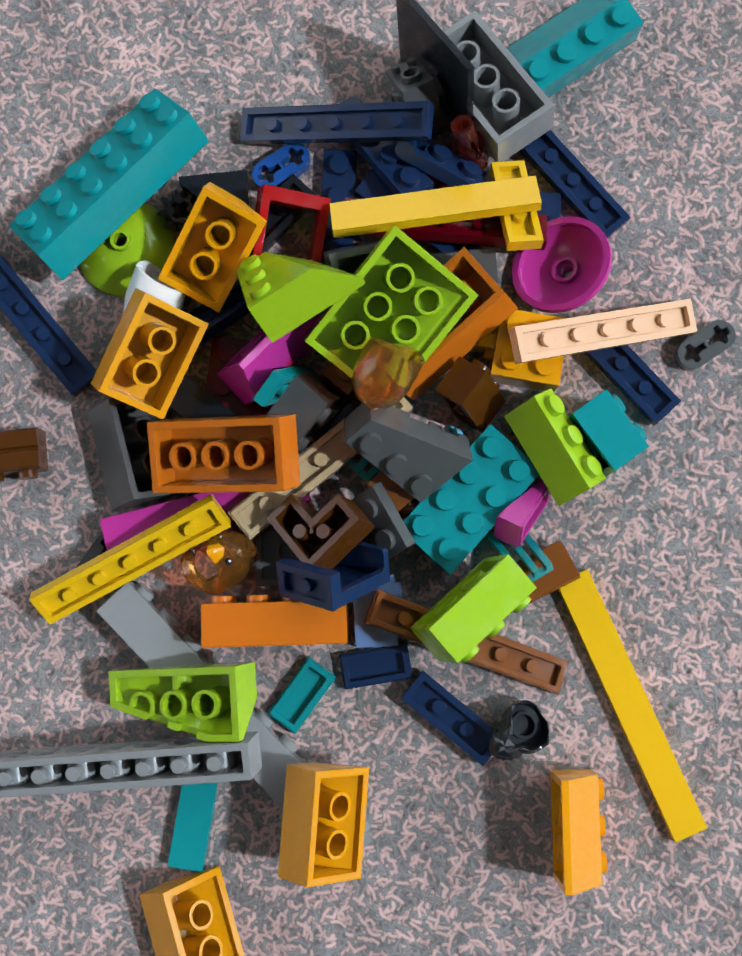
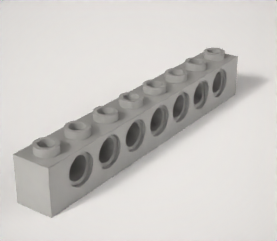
M246 732L243 741L205 742L193 736L0 751V798L252 780L262 768L258 732Z

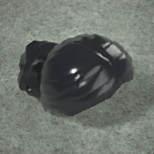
M519 700L513 702L505 710L501 724L491 730L489 750L493 757L503 761H511L514 758H520L522 754L536 753L549 744L548 722L541 714L538 706L528 700Z

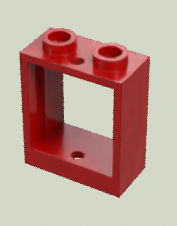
M267 184L260 186L257 193L255 212L266 221L270 204L316 214L308 260L321 263L331 198ZM267 223L249 257L262 254Z

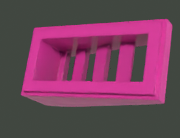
M540 480L496 517L494 536L497 539L516 548L522 544L549 502L550 492L543 480Z

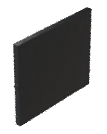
M396 0L401 61L404 63L410 57L417 58L431 76H437L443 94L439 96L440 108L467 139L473 136L474 66L416 0Z

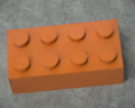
M465 247L443 266L475 291L478 297L404 388L403 393L413 401L445 374L459 356L463 358L518 309Z
M296 414L180 418L147 422L153 493L286 491L301 485Z
M246 595L245 603H237V596H211V604H201V648L347 644L349 642L348 604L332 612L282 597L280 602H271V595Z

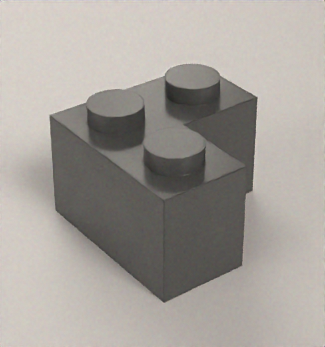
M313 371L295 376L267 415L296 414L298 453L301 454L314 440L310 436L317 426L322 428L327 422L331 423L342 411L343 408L339 404L344 399V396Z

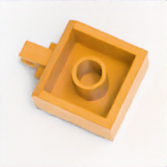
M516 310L472 350L485 352L484 359L491 360L489 368L491 372L489 375L499 384L540 391L552 388L555 391L560 384L564 356L515 364L508 329L566 318Z

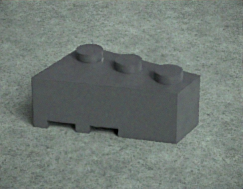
M368 397L344 419L345 443L419 502L424 501L473 461L467 436L460 433L456 436L441 430L438 424L430 421L426 424L411 418L408 412Z

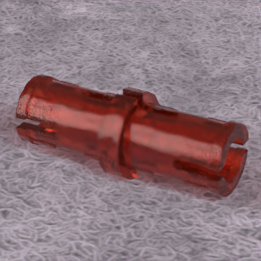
M460 115L451 124V129L457 138L459 153L467 161L478 164L483 170L489 163V158L483 149V137L476 131L470 116Z

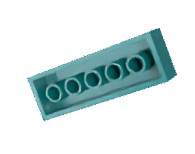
M154 88L150 93L144 95L126 116L118 119L115 126L101 139L95 141L77 162L69 165L65 173L51 186L46 187L27 209L19 212L9 227L64 280L197 154L209 140L190 112Z

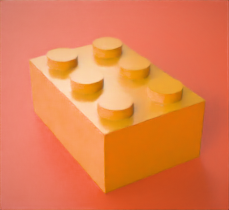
M135 288L90 384L97 391L160 419H164L209 324Z

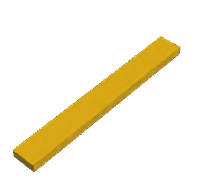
M588 569L579 572L581 578L559 588L558 591L672 840L675 843L707 829V825Z

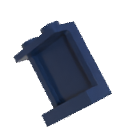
M359 542L333 569L290 558H284L276 562L279 596L332 612L390 582L387 548L365 542Z

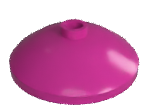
M569 216L548 221L545 250H517L512 265V280L518 295L530 307L546 313H562L582 306L600 291L609 276L612 265L610 243L599 226L587 219ZM573 271L570 276L564 278L566 273Z

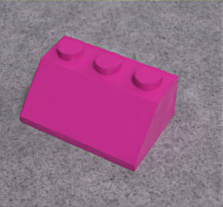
M317 314L273 343L263 329H261L217 375L244 404L253 402L254 396L273 370L295 366L294 361L301 354L305 357L314 350L303 338L320 318V315Z

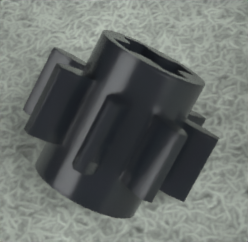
M176 189L172 191L173 200L170 201L164 196L159 199L165 206L156 215L164 216L166 219L165 229L171 227V225H176L178 233L181 232L184 226L183 223L186 222L193 208L190 203L192 194L183 198L179 196V192ZM181 204L184 207L182 214L185 218L181 216L175 219L172 216L174 209L171 205L175 207Z

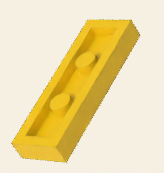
M524 160L491 162L489 170L491 181L528 177ZM537 211L499 216L507 251L542 248L544 239Z

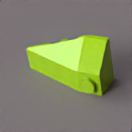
M255 662L214 663L108 671L111 708L144 720L151 719L167 725L169 729L195 735L196 739L205 742L243 741L257 700Z

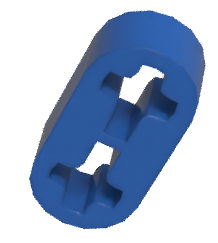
M302 143L286 144L254 166L252 177L255 186L259 188L263 184L280 187L292 174L297 177L301 176L310 166V153ZM294 152L296 156L302 154L301 164L297 165L295 162H291L284 167L290 161L289 155ZM280 169L273 174V182L269 183L266 179L260 181L263 178L261 172L267 170L268 173H273Z

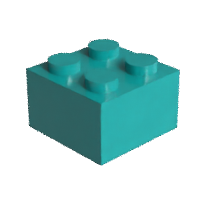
M607 389L569 416L574 426L581 431L583 441L592 456L601 464L602 472L605 476L615 472L650 447L645 441L647 435L638 423L630 421L624 413L626 407L622 400L616 394L611 395Z

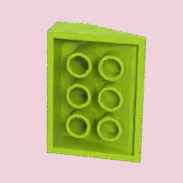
M396 226L389 228L354 273V275L362 277L366 284L328 307L303 338L306 343L379 401L388 405H392L397 398H388L385 390L389 380L397 383L404 389L478 297L475 291ZM378 384L382 386V391L380 392L375 391V386Z

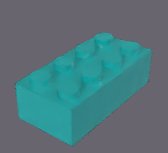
M491 424L470 446L473 461L424 501L420 502L404 520L407 529L415 541L413 545L447 575L453 573L495 525L496 517L518 499L539 475L530 458Z

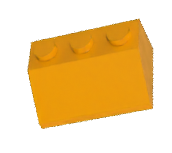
M211 182L203 186L158 280L219 313L238 278L236 270L249 257L267 221L241 199Z
M316 762L287 764L278 866L279 878L304 887L361 878L369 767Z
M592 769L550 770L553 877L564 895H574L601 886L602 873H607V857L605 851H601L600 837H605L606 823L604 815L599 812V800H604L605 795L604 782L602 778H598V774Z
M220 866L164 882L139 894L155 956H245Z

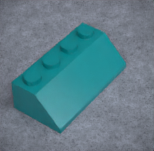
M580 0L507 47V49L549 98L635 42L644 21L628 0Z

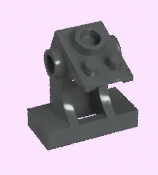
M410 57L406 60L407 62L400 65L393 64L390 69L385 71L395 91L391 94L392 102L431 101L434 104L432 138L456 128V125L440 108L439 96L443 94L439 79L436 75L431 76L417 58Z

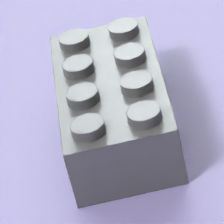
M473 11L443 31L474 66L473 134L495 162L505 161L553 128L555 105L476 11Z

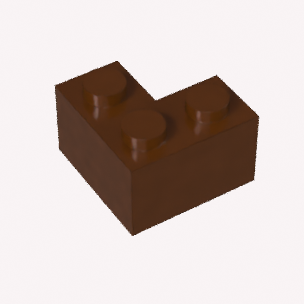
M338 493L319 512L308 501L290 494L266 518L301 562L328 569H333L375 528L374 524L355 502Z

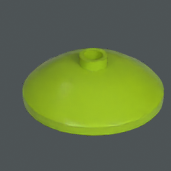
M144 203L79 265L84 276L94 287L108 295L125 297L138 262L147 260L162 271L176 240L172 228H164V224L167 222L164 216L156 215L159 212L157 209ZM119 238H127L123 246L116 245Z

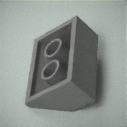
M108 398L87 411L112 510L139 506L183 494L153 493L147 422L172 419L170 409H168L164 419H160L115 398Z

